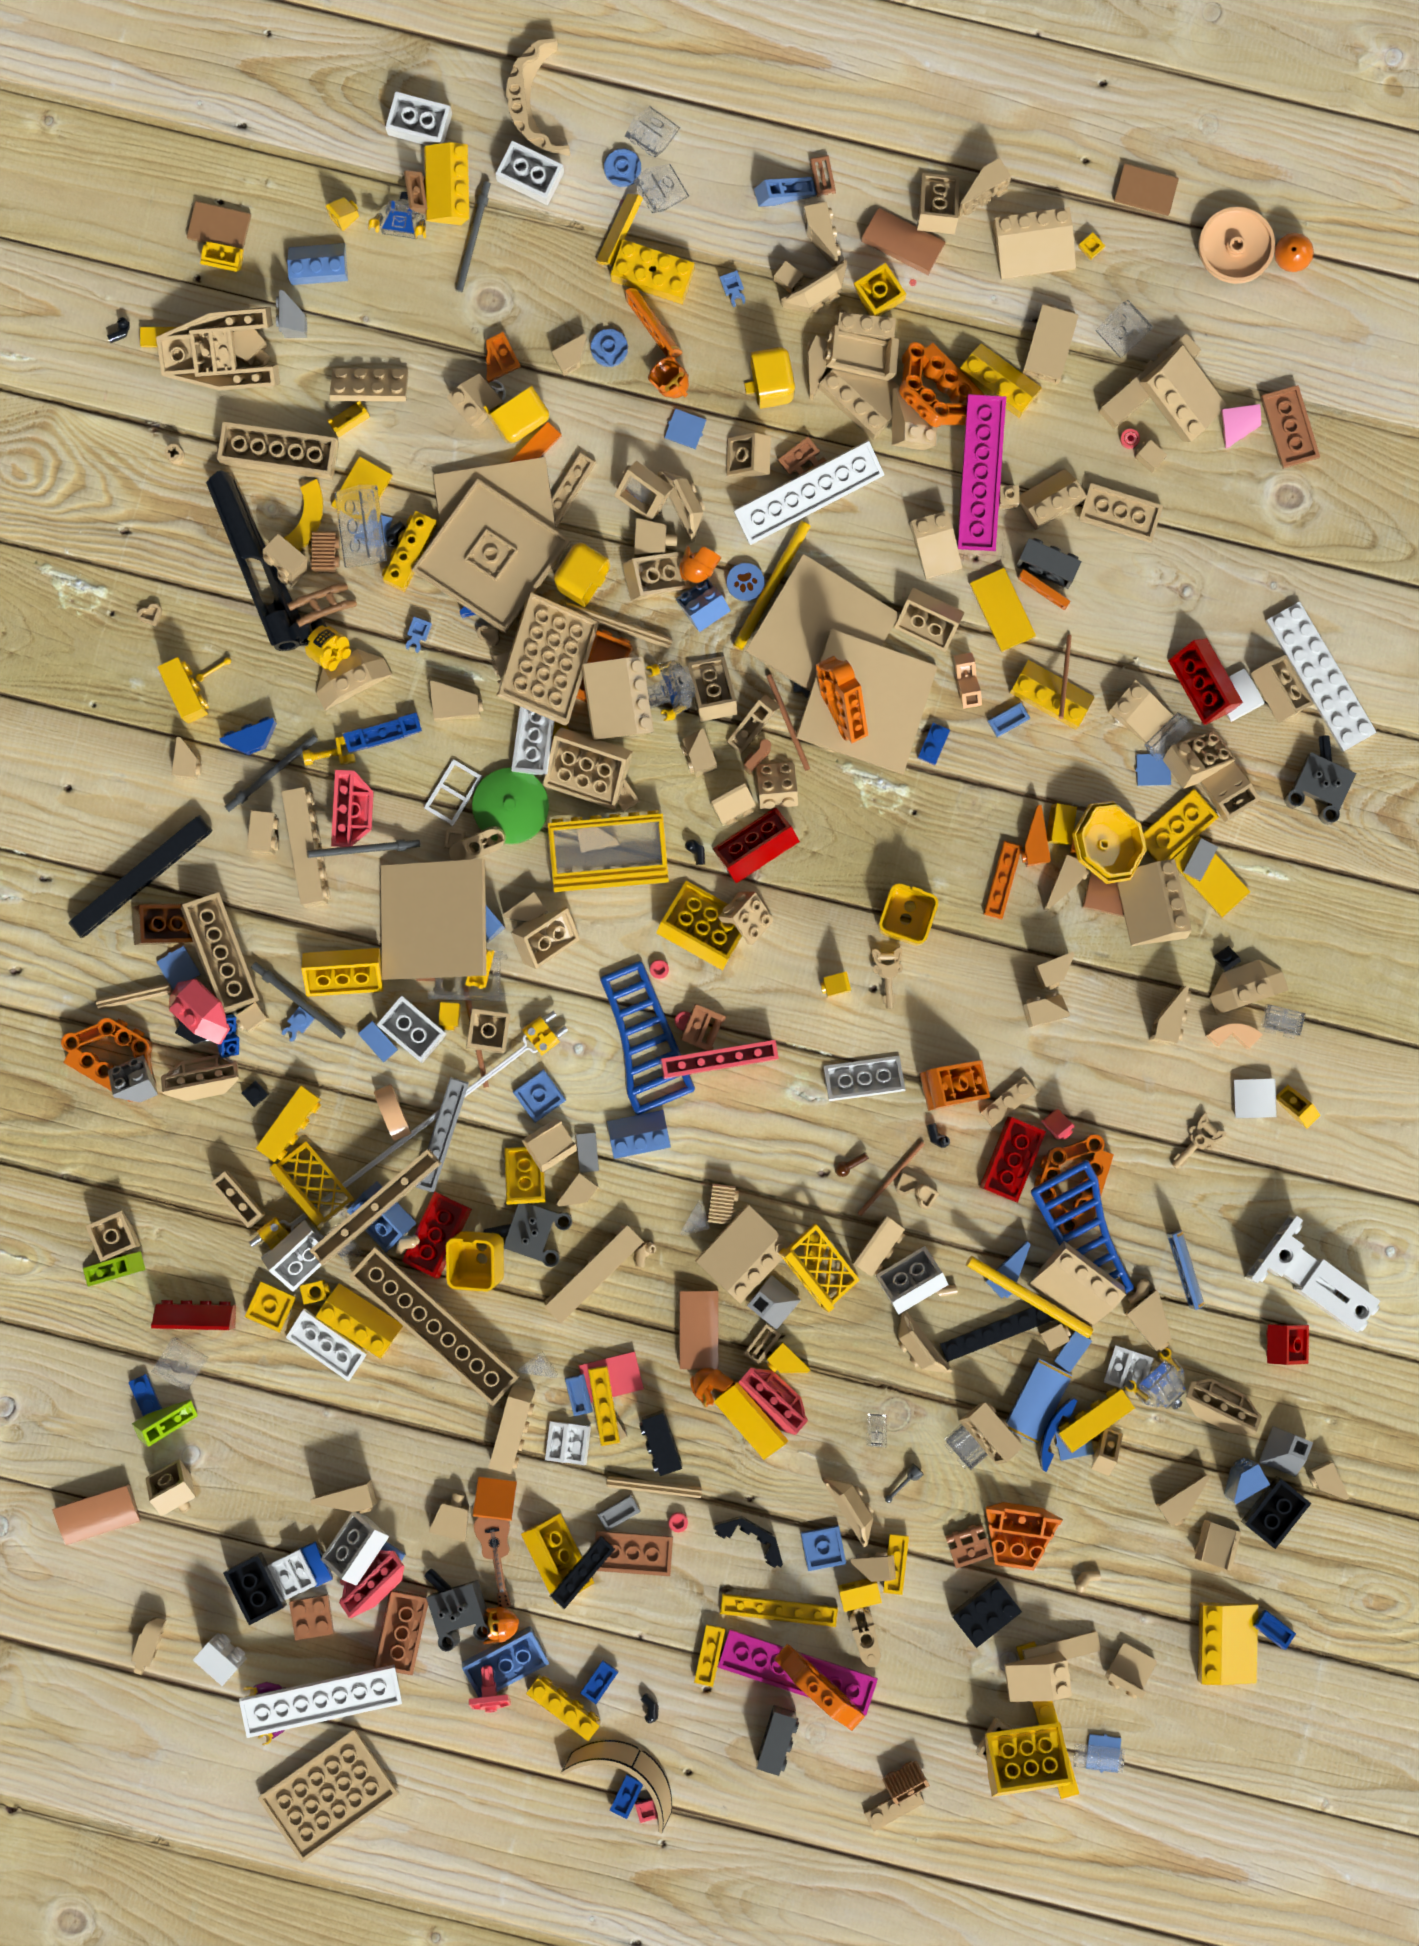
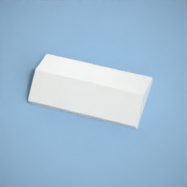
M521 706L511 771L533 775L547 774L554 721Z
M900 1056L824 1066L829 1101L905 1091Z
M305 1308L286 1336L288 1340L348 1382L368 1353L316 1318L315 1315Z

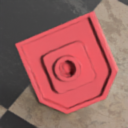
M486 1665L481 1667L482 1697L469 1699V1706L472 1710H485V1713L497 1712L499 1708L510 1706L511 1699L508 1694L497 1696L492 1666Z

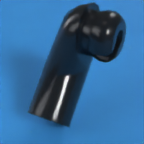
M119 318L117 321V331L107 335L110 343L127 337L130 322L126 318Z
M398 521L386 531V544L388 547H396L398 533L406 528L401 521Z
M688 840L685 843V848L695 855L696 865H705L704 847L696 840Z
M936 1123L927 1125L931 1143L940 1148L949 1146L950 1138L938 1133Z
M646 1693L640 1700L647 1707L645 1721L651 1724L658 1719L659 1706Z

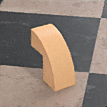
M973 653L954 655L956 679L963 709L981 706V689L976 677Z
M1227 1024L1213 1029L1205 1036L1215 1046H1220L1232 1035L1243 1047L1249 1049L1263 1034L1248 1025Z
M392 1084L374 1091L379 1109L393 1140L396 1141L412 1134Z

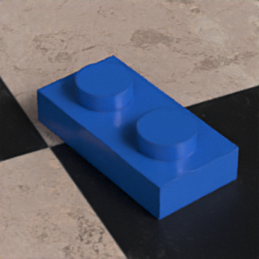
M932 723L918 759L935 766L950 730Z
M148 1374L128 1382L142 1416L162 1409Z
M602 1660L580 1694L597 1704L619 1671Z
M626 1774L609 1811L627 1819L643 1784L635 1777Z

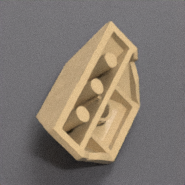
M846 259L782 298V307L810 313L813 310L817 312L824 307L823 304L829 300L833 302L838 299L846 273Z
M660 470L658 471V476L673 486L669 498L692 543L696 539L704 516V504L701 499L697 500L695 496L697 491L693 482L689 483L687 478Z
M356 649L351 652L347 659L340 661L334 671L322 669L316 694L324 710H327L393 675L384 658Z
M1257 960L1222 972L1210 995V1000L1215 1014L1218 1015L1289 989L1282 971L1261 960Z
M219 1054L182 1061L167 1074L161 1076L162 1093L184 1101L225 1094L239 1080L238 1063L227 1057L221 1058Z
M907 1310L902 1312L898 1330L900 1342L897 1344L904 1353L908 1351L911 1354L910 1361L916 1368L920 1366L922 1370L951 1373L952 1369Z
M1212 1378L1190 1383L1185 1399L1195 1416L1229 1433H1257L1262 1416L1257 1412L1246 1395Z
M828 1477L822 1478L823 1483L863 1547H866L873 1522L871 1513L874 1511L868 1502L864 1504L861 1499L863 1493L858 1485L854 1487L850 1482Z

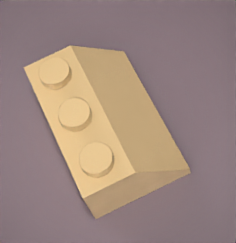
M1063 469L1019 495V504L1034 529L1037 530L1084 502L1087 496L1078 481L1066 469Z
M913 588L894 628L946 652L965 612Z
M1286 655L1268 662L1251 673L1254 683L1259 687L1263 699L1268 703L1272 710V715L1277 719L1278 723L1314 705Z
M884 1216L852 1263L871 1277L873 1274L877 1275L883 1267L881 1265L882 1261L885 1258L888 1260L894 1252L892 1249L896 1242L899 1244L904 1238L905 1234L903 1231L905 1229L888 1216Z
M984 1402L958 1421L996 1465L1007 1463L1023 1448L1021 1439L1015 1433L1012 1434L1010 1432L1008 1424L1002 1418H998L993 1406Z

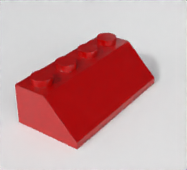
M1207 638L1193 640L1168 660L1203 725L1231 713L1243 703Z
M773 808L712 849L734 882L738 883L800 841L792 826L777 808Z
M161 1300V1303L155 1304L151 1329L232 1330L236 1324V1305H231V1301H219L218 1305L212 1304V1301H200V1304H192V1300H181L180 1304H175L173 1300Z

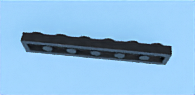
M1033 1306L942 1342L940 1346L946 1361L949 1362L1055 1319Z

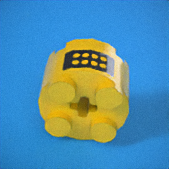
M322 625L316 628L307 639L310 641L308 646H305L306 655L329 671H334L338 663L343 659H347L351 654L348 639L331 626L325 627Z

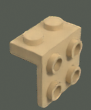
M794 763L763 764L756 767L760 809L798 806Z
M747 891L738 892L731 903L725 906L723 912L718 916L723 923H734L749 945H753L773 922L772 916L756 892Z
M1123 1643L1105 1677L1109 1680L1108 1684L1116 1689L1122 1687L1127 1690L1125 1693L1130 1697L1136 1699L1138 1696L1143 1699L1146 1693L1143 1688L1157 1662L1149 1655L1127 1643Z

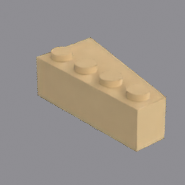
M513 1384L490 1460V1469L511 1474L513 1468L517 1469L520 1460L517 1457L518 1450L522 1451L525 1440L522 1439L523 1433H527L530 1424L527 1418L528 1415L532 1416L535 1404H532L535 1390Z

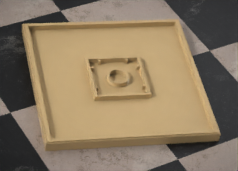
M546 457L433 474L441 528L478 478L556 530ZM560 559L550 572L558 570L561 565Z
M477 478L411 570L506 634L523 611L528 594L530 592L535 594L567 549L571 540Z
M803 554L745 652L808 691H811L817 672L816 664L820 662L830 629L882 646L900 613Z
M830 629L820 662L835 656L838 660H847L852 666L855 678L860 683L862 689L868 736L854 743H851L849 740L845 741L842 738L821 696L816 672L796 738L903 775L938 666Z
M485 859L381 865L382 980L486 976Z

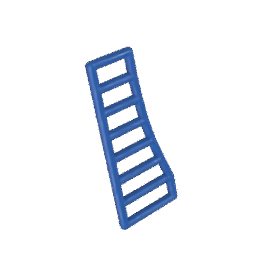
M641 961L602 976L600 981L609 1000L621 1038L626 1070L627 1096L635 1114H642L694 1092L695 1086L690 1075H685L682 1078L686 1087L640 1106L636 1097L637 1094L678 1077L663 1079V1076H660L634 1087L633 1075L659 1065L660 1060L663 1058L681 1056V1053ZM638 970L642 981L613 992L610 981ZM642 988L646 989L648 999L620 1010L616 999ZM651 1005L653 1006L656 1013L655 1017L629 1028L625 1027L623 1017ZM660 1023L664 1034L630 1047L629 1035ZM664 1041L668 1042L671 1049L670 1052L635 1067L632 1066L631 1055Z
M1088 1160L1078 1163L1031 1190V1195L1059 1246L1063 1241L1068 1242L1099 1225L1102 1236L1076 1250L1083 1255L1105 1243L1108 1253L1094 1260L1093 1263L1100 1267L1112 1260L1116 1270L1109 1273V1275L1114 1279L1121 1278L1125 1285L1126 1294L1134 1289L1110 1237L1104 1217L1098 1178ZM1085 1170L1089 1177L1088 1180L1052 1200L1044 1202L1040 1193ZM1092 1186V1199L1053 1219L1049 1211L1051 1208ZM1095 1206L1096 1218L1062 1236L1058 1228L1059 1225Z

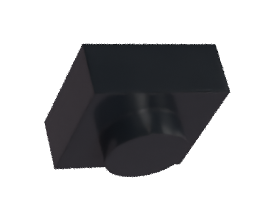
M1227 946L1213 956L1215 962L1225 972L1241 962L1240 957L1230 946Z
M257 1080L241 1093L253 1107H256L269 1095Z

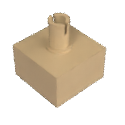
M180 1459L145 1478L149 1501L161 1516L177 1507L181 1513L189 1511L191 1504L188 1501L195 1498L191 1474Z

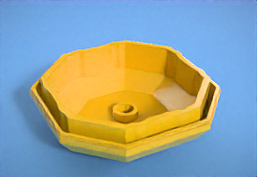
M1114 801L1089 804L1072 833L1078 861L1106 884L1131 880L1147 851L1141 823Z

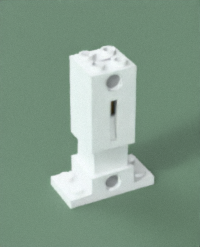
M1289 1215L1245 1278L1254 1283L1263 1282L1268 1275L1267 1270L1275 1276H1283L1296 1285L1294 1287L1295 1291L1348 1330L1357 1333L1363 1331L1368 1325L1367 1320L1370 1315H1374L1378 1311L1380 1300L1324 1259L1314 1258L1302 1248L1305 1245L1292 1236L1293 1234H1298L1301 1230L1303 1220L1298 1216ZM1283 1250L1284 1256L1280 1259L1279 1253ZM1358 1306L1359 1312L1356 1314L1355 1309Z

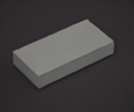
M1201 838L1183 873L1201 881L1218 847Z
M596 1133L576 1134L580 1173L599 1171Z
M629 1495L597 1515L606 1531H609L641 1511L632 1495Z

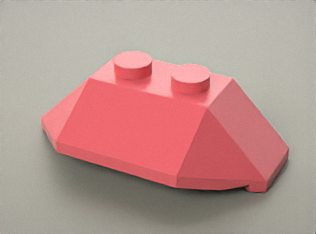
M335 770L331 847L353 846L372 830L374 792L355 771Z
M197 979L177 983L169 997V1011L194 1034L221 1044L230 1030L221 1001Z
M750 1368L740 1379L739 1384L779 1430L796 1435L807 1423L808 1420L807 1416H805L802 1398L774 1371Z
M380 1550L357 1585L345 1581L342 1598H340L339 1603L349 1618L374 1608L402 1581L404 1565L395 1551Z

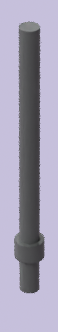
M487 181L483 182L481 194L478 195L476 201L478 205L456 286L457 292L462 293L464 290L484 208L489 201L488 193L491 183Z
M313 734L244 791H239L235 795L236 797L224 806L228 812L240 803L243 804L247 801V797L301 755L302 751L307 750L316 743L318 739Z
M400 839L389 843L307 850V857L315 858L386 850L405 851L406 848L420 847V840L405 841V839Z
M257 962L251 966L254 971L262 976L266 983L270 982L340 1039L346 1034L274 977L275 974L270 970H265Z

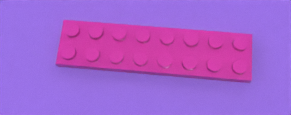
M967 395L957 547L961 550L996 551L1006 410L1005 396Z
M732 1629L729 1630L718 1668L808 1697L774 1660L775 1656L784 1648L783 1646ZM801 1653L852 1700L865 1716L867 1715L877 1684V1677Z

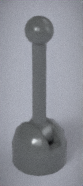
M913 1463L907 1470L908 1477L890 1495L885 1497V1501L891 1503L892 1498L910 1480L917 1481L924 1473Z

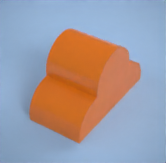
M982 1060L933 1068L919 1073L928 1111L991 1098Z

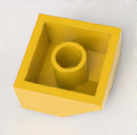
M886 263L854 283L861 302L870 316H882L905 301L906 292Z

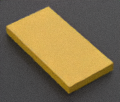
M1005 568L969 584L1001 653L1036 637Z
M1192 789L1143 832L1147 852L1156 862L1170 860L1219 816L1195 789Z
M1197 836L1173 859H1175L1177 870L1215 912L1223 918L1250 893V890L1216 854H1214L1201 881L1183 873L1201 839L1200 836Z
M738 1382L714 1400L716 1406L763 1460L788 1442V1439Z

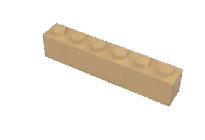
M1187 334L1183 337L1180 335L1171 342L1172 346L1168 350L1164 348L1158 353V359L1154 362L1150 360L1143 367L1144 371L1142 373H1135L1129 379L1130 383L1126 387L1124 385L1120 386L1115 391L1116 395L1112 399L1108 397L1101 403L1102 408L1099 413L1113 429L1150 398L1139 382L1177 348L1183 345L1193 359L1200 354L1201 349Z
M622 1225L615 1232L616 1237L612 1241L608 1239L600 1246L603 1250L598 1255L594 1252L587 1259L589 1264L585 1268L580 1266L573 1273L575 1277L570 1282L566 1280L559 1287L561 1291L557 1295L553 1293L545 1300L547 1302L545 1308L560 1323L644 1242L629 1225L626 1227Z

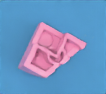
M1260 404L1222 409L1221 411L1225 448L1231 447L1238 440L1261 426Z

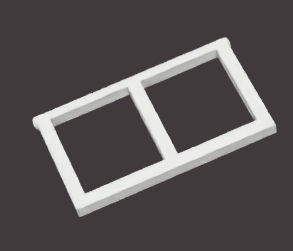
M453 759L424 809L453 826L483 776ZM455 765L477 778L466 797L444 785L445 780ZM441 788L463 800L452 820L430 808L431 803Z

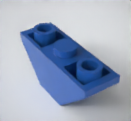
M265 717L253 726L252 724L244 725L240 731L224 733V737L220 738V742L246 755H251L267 748L277 725L276 720Z

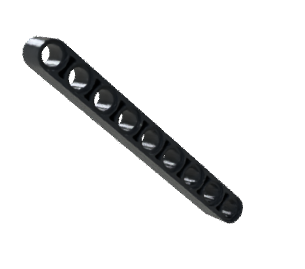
M201 815L195 817L72 918L68 924L80 938H84L210 835L213 831Z

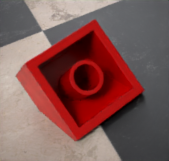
M1268 1325L1266 1333L1267 1364H1309V1325Z

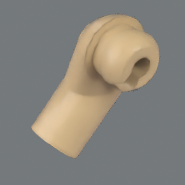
M417 1235L401 1237L395 1248L396 1254L402 1255L405 1249L416 1247L420 1242Z

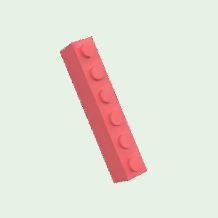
M776 1040L663 1058L660 1060L663 1079L775 1061L779 1057Z

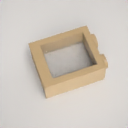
M636 461L632 466L628 465L622 473L624 477L616 484L617 491L614 496L648 521H652L662 510L673 486Z

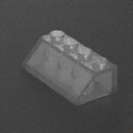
M357 485L335 492L345 568L374 565L387 561L377 485Z

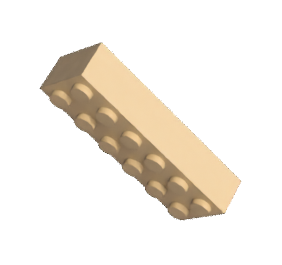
M223 422L217 460L223 465L333 480L339 443L334 437Z
M305 787L281 791L300 904L305 908L326 905L331 896L329 888L325 886L327 873L321 863L324 861V857H307V850L320 849L318 843H321L320 833L315 828V824H318L317 814L312 810V805H315L314 796Z
M218 892L182 904L181 910L211 991L221 1001L225 1014L250 1006L255 1002L258 1003V995L220 893Z

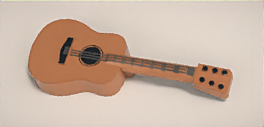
M478 1517L474 1523V1532L481 1543L483 1557L493 1559L498 1588V1607H510L511 1603L508 1592H506L501 1558L508 1555L510 1551L508 1543L510 1521Z

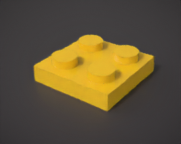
M260 1281L245 1317L280 1333L296 1300V1296Z

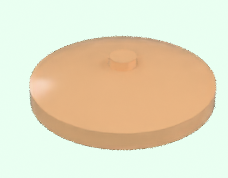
M1244 207L1223 209L1214 214L1201 231L1198 243L1200 259L1208 272L1219 280L1234 284L1249 282L1259 277L1271 263L1275 252L1274 233L1266 219L1251 209Z

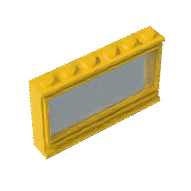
M659 810L647 811V815H640L639 812H630L626 817H621L620 813L609 814V818L603 819L601 815L590 816V820H582V817H571V821L563 822V818L551 819L552 823H548L554 892L669 882L663 813L659 814Z

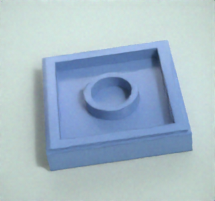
M544 1069L513 1091L535 1123L566 1101Z
M839 1525L801 1532L808 1571L846 1564Z

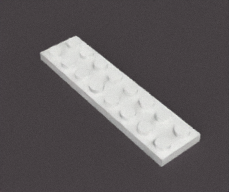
M867 440L734 509L733 512L748 543L752 545L884 476V472L870 442Z
M1300 601L1267 619L1268 627L1284 654L1288 657L1341 751L1344 752L1377 733Z
M395 1665L239 1698L246 1736L250 1738L402 1704Z

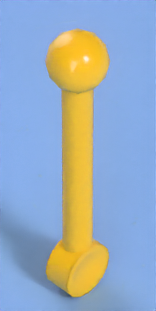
M226 657L223 662L208 670L204 674H198L196 676V680L202 682L204 680V677L221 668L225 664L229 665L231 663V659L229 657Z

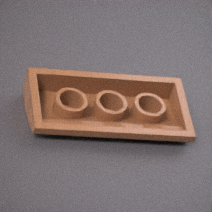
M878 208L861 241L928 276L946 243L944 240L926 231L917 230L916 226L881 208Z
M1090 872L1082 908L1124 917L1117 883L1106 884L1094 873Z
M680 1291V1369H718V1291Z
M130 1484L52 1509L66 1545L141 1521Z
M392 1590L389 1593L373 1664L374 1669L395 1665L396 1673L413 1676L428 1608L426 1597L399 1590Z

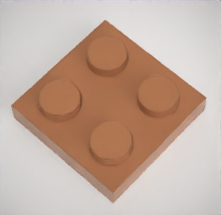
M328 1594L289 1602L295 1641L335 1633Z

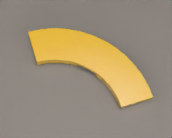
M317 479L300 487L304 499L303 514L296 528L284 537L299 552L311 542L312 532H317L323 517V494Z

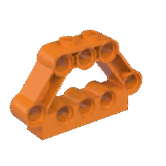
M913 342L902 355L904 367L899 394L906 403L932 427L965 425L967 395L985 394L934 343L925 348L922 344ZM922 370L926 378L936 383L939 391L946 393L950 397L951 403L939 402L936 399L935 393L922 385Z
M832 656L816 664L821 696L842 738L845 741L849 740L851 743H854L868 736L862 689L860 683L855 678L850 663L847 660L841 661Z
M103 1018L96 1025L77 1033H67L62 1037L61 1045L63 1049L69 1052L63 1063L112 1091L109 1075L103 1076L101 1068L106 1065L109 1069H112L114 1065L108 1062H100L96 1054L84 1052L81 1048L105 1037H114L118 1045L131 1047L134 1058L143 1055L152 1074L150 1055L152 1043L143 1037L145 1033L136 1028L134 1030L128 1028L127 1022L119 1018L117 1021L111 1018ZM107 1023L112 1024V1031L106 1033L104 1030ZM124 1032H127L129 1035V1039L127 1042L123 1043L121 1041V1035ZM74 1037L77 1041V1044L75 1047L71 1048L69 1046V1040ZM143 1042L145 1050L140 1053L137 1050V1045ZM87 1056L92 1057L93 1062L90 1066H86L84 1063Z
M1094 1134L1088 1135L1083 1141L1062 1148H1051L1047 1156H1043L1040 1168L1043 1169L1041 1175H1037L1034 1186L1049 1180L1047 1178L1049 1170H1054L1056 1175L1061 1173V1165L1066 1161L1093 1153L1089 1163L1090 1165L1096 1163L1099 1167L1096 1176L1101 1196L1114 1154L1103 1151L1105 1144L1103 1138ZM1091 1139L1098 1141V1147L1095 1150L1089 1147ZM1056 1151L1062 1154L1060 1162L1053 1160V1154ZM1087 1174L1085 1176V1179L1080 1181L1079 1184L1089 1179ZM1054 1186L1049 1188L1051 1195L1048 1199L1042 1197L1045 1203L1057 1197ZM1082 1191L1079 1197L1074 1200L1073 1208H1076L1081 1200L1087 1202L1092 1199L1093 1192ZM1062 1203L1049 1210L1054 1219L1068 1212ZM1095 1206L1070 1219L1073 1222L1071 1230L1067 1231L1064 1228V1223L1058 1226L1059 1230L1063 1234H1067L1080 1225L1094 1219L1096 1214Z
M786 1644L775 1656L774 1660L782 1667L792 1681L832 1719L843 1724L851 1731L863 1720L865 1715L855 1706L854 1702L789 1644Z

